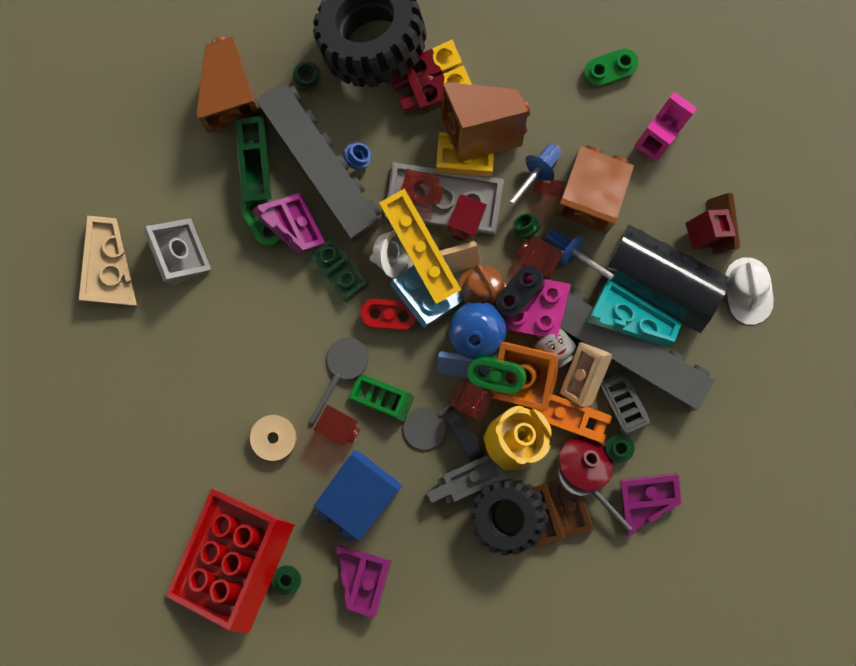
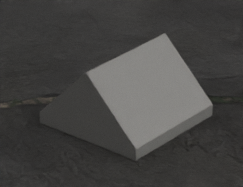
M191 218L149 225L143 228L162 279L171 287L211 270Z

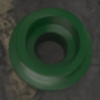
M305 61L295 67L293 79L299 88L310 90L319 84L321 72L316 64ZM309 72L312 74L310 80L302 79L304 73Z
M522 214L513 222V234L517 239H531L540 230V222L532 214Z
M613 435L606 443V453L614 462H626L634 454V442L627 435ZM618 443L625 445L626 449L622 454L616 451Z
M290 565L279 567L272 578L273 587L278 593L283 595H290L296 592L301 585L299 571ZM283 575L291 577L292 582L290 585L285 586L282 584L281 578Z

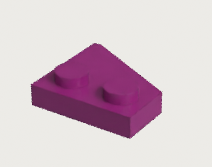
M301 193L258 205L252 210L265 225L297 254L319 248L325 244Z
M677 473L619 479L623 519L632 527L631 532L625 529L626 536H632L636 533L637 529L646 523H652L660 518L662 513L670 511L682 503L679 475Z
M337 545L336 551L340 558L342 570L340 572L341 580L345 588L346 609L375 618L392 560Z

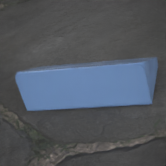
M441 351L438 356L436 372L440 375L469 379L467 370L473 360L467 359L460 354ZM480 366V372L488 375V369L485 366Z

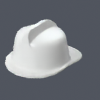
M394 230L383 233L376 239L373 246V254L369 259L372 263L382 268L387 276L396 278L413 266Z
M754 258L735 260L725 273L729 277L726 286H728L727 297L730 311L738 321L744 324L755 325L761 323L769 317L773 309L774 298L769 272L760 261Z

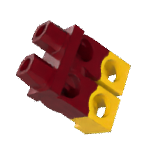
M452 39L423 52L422 55H418L419 61L413 68L410 66L407 69V74L403 77L397 76L394 78V82H392L395 91L408 85L411 89V94L399 98L405 115L420 111L421 115L430 110L441 107L444 83L471 84Z

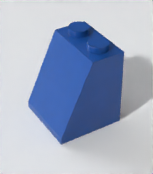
M354 449L313 506L318 509L316 515L328 524L333 520L341 527L339 532L348 540L353 541L356 538L360 541L403 484L360 451Z

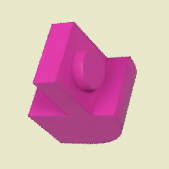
M673 92L634 146L658 162L697 108Z

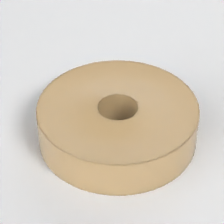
M278 415L262 417L254 424L250 433V444L253 451L259 457L268 461H278L289 456L294 450L297 441L296 430L292 423ZM273 432L277 433L279 437L278 441L274 444L270 443L268 439L269 435Z

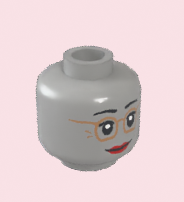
M560 328L557 339L555 334H550L547 337L537 336L539 340L534 344V349L558 354V369L574 358L573 353L576 351V345L563 329Z

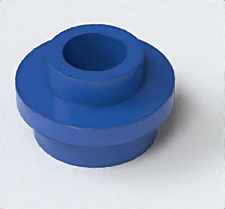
M356 142L349 144L345 148L343 157L349 167L355 170H363L371 161V152L365 144Z

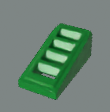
M361 374L357 377L348 399L404 422L413 403L414 396L407 391ZM366 383L371 384L365 399L360 398ZM378 387L381 390L378 394L375 403H372V399ZM388 392L392 394L386 408L382 407ZM401 397L396 410L393 411L398 401V398Z

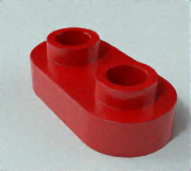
M370 299L361 308V318L371 328L409 330L417 322L416 317L403 301ZM377 309L381 312L378 319L370 317L372 310ZM405 311L409 314L407 321H400L398 319L400 312Z

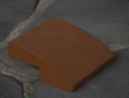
M559 479L534 486L533 490L536 493L540 492L543 496L540 498L542 503L546 502L547 509L545 510V515H548V521L545 523L547 528L540 536L541 539L535 543L536 547L595 529L585 496L571 495L563 488Z

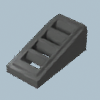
M625 371L602 381L600 388L622 434H627L651 423ZM623 382L624 387L613 392L609 391L608 387ZM625 392L628 393V398L617 403L615 402L614 397ZM632 402L634 408L623 413L620 412V407ZM637 413L639 418L626 424L624 418Z

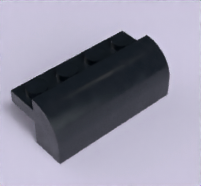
M629 224L605 267L606 270L614 274L612 281L699 333H702L712 319L728 288L726 286L728 276ZM602 275L600 280L606 283L608 278Z

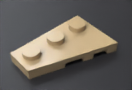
M87 215L79 301L137 306L117 218Z

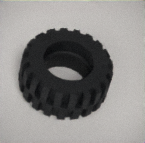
M322 0L318 7L319 13H316L314 16L313 24L315 27L313 34L320 53L330 72L334 76H338L346 84H350L351 81L357 87H364L365 84H369V87H379V83L383 82L390 84L394 82V78L397 76L403 77L407 74V69L410 66L413 68L419 61L418 55H422L425 48L426 29L417 0ZM376 20L392 23L384 34L368 42L349 41L353 32L365 23Z

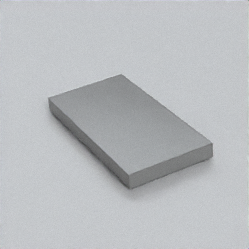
M393 162L388 197L405 189L425 225L447 228L460 194L487 204L477 233L496 235L504 179L436 173L435 168Z

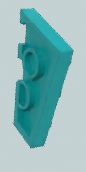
M609 279L604 284L587 320L589 323L667 348L675 342L682 324Z

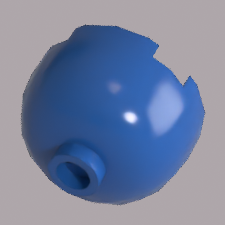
M466 303L456 311L451 319L449 336L452 346L458 354L467 359L475 360L478 357H492L499 351L501 343L505 342L507 329L504 316L490 303Z

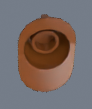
M480 264L465 271L459 280L460 293L465 303L485 304L486 302L496 308L497 297L506 286L501 274L496 269L490 266H481Z

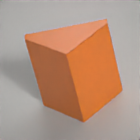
M502 342L498 359L520 365L525 370L526 383L520 391L514 394L492 390L490 398L547 411L558 377V354ZM508 373L509 380H517L514 373Z

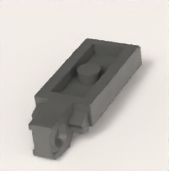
M488 454L443 475L442 478L437 479L439 487L426 492L430 503L445 498L448 504L452 501L456 502L507 477L504 470Z

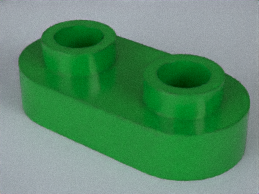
M623 48L593 58L585 66L583 72L584 80L591 87L601 88L629 78L638 67V57L632 50ZM620 59H627L629 61V65H622L620 63ZM594 68H601L603 70V74H595Z
M242 199L240 205L241 212L257 241L267 247L277 245L281 238L275 233L272 237H265L264 232L269 227L251 212L254 204L268 203V200L243 202Z
M478 357L468 366V378L472 384L478 387L514 394L520 391L526 383L525 370L516 363L490 357ZM480 366H485L488 369V375L480 372ZM508 373H514L517 380H509Z

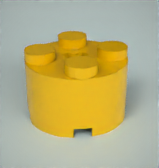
M516 406L507 410L489 424L484 433L483 441L491 459L503 470L511 471L521 470L542 459L549 451L550 436L552 435L547 419L539 411L533 408L528 409L523 406Z

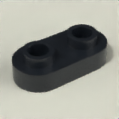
M525 266L518 270L500 292L496 300L497 309L503 316L514 319L520 317L545 286V278L541 271L534 266ZM527 276H533V281L530 284L524 283V279ZM509 298L515 299L512 306H506V301Z

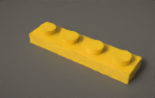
M403 189L379 202L435 304L461 290L406 190Z

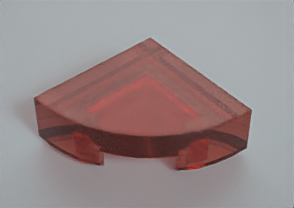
M552 179L550 183L538 180L534 183L533 193L561 197L565 182Z

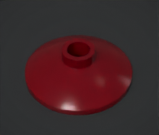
M578 436L568 440L559 452L558 464L565 480L576 489L586 492L597 491L603 488L611 479L613 463L606 453V448L601 443ZM586 457L590 458L593 464L589 463Z

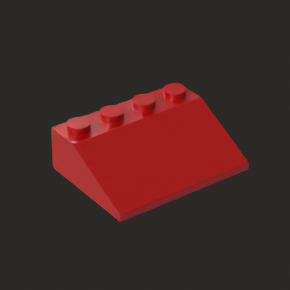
M211 488L166 593V597L229 631L250 633L295 524Z

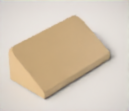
M474 241L440 251L452 274L468 270L480 264L477 244Z
M580 342L559 393L580 407L592 405L613 355Z

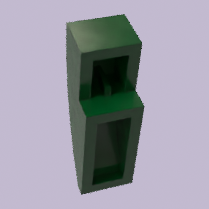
M263 116L235 119L243 202L272 199L266 120Z

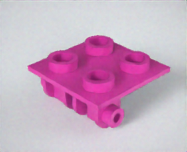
M527 276L524 279L525 284H530L533 281L531 276ZM545 279L543 290L520 317L514 319L505 317L506 329L513 331L517 335H524L526 333L547 337L550 334H555L557 339L571 284ZM509 298L507 306H512L515 299Z

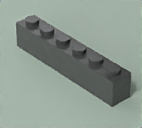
M282 81L255 99L263 114L351 242L353 243L380 225L378 218L381 214L380 210L373 200L367 202L362 193L365 192V189L358 178L351 179L346 172L349 169L347 162L341 154L335 156L330 148L334 144L325 131L320 134L315 127V124L318 123L317 119L309 108L304 111L299 103L302 101V98L295 87L288 88L286 83Z
M572 291L571 294H568L561 329L566 331L572 340L577 343L583 342L612 354L613 356L610 361L612 364L691 411L699 409L715 382L714 379L709 377V371L699 365H694V367L684 362L685 357L676 351L670 350L668 353L660 348L658 344L587 322L593 307L586 304L587 299L579 293Z

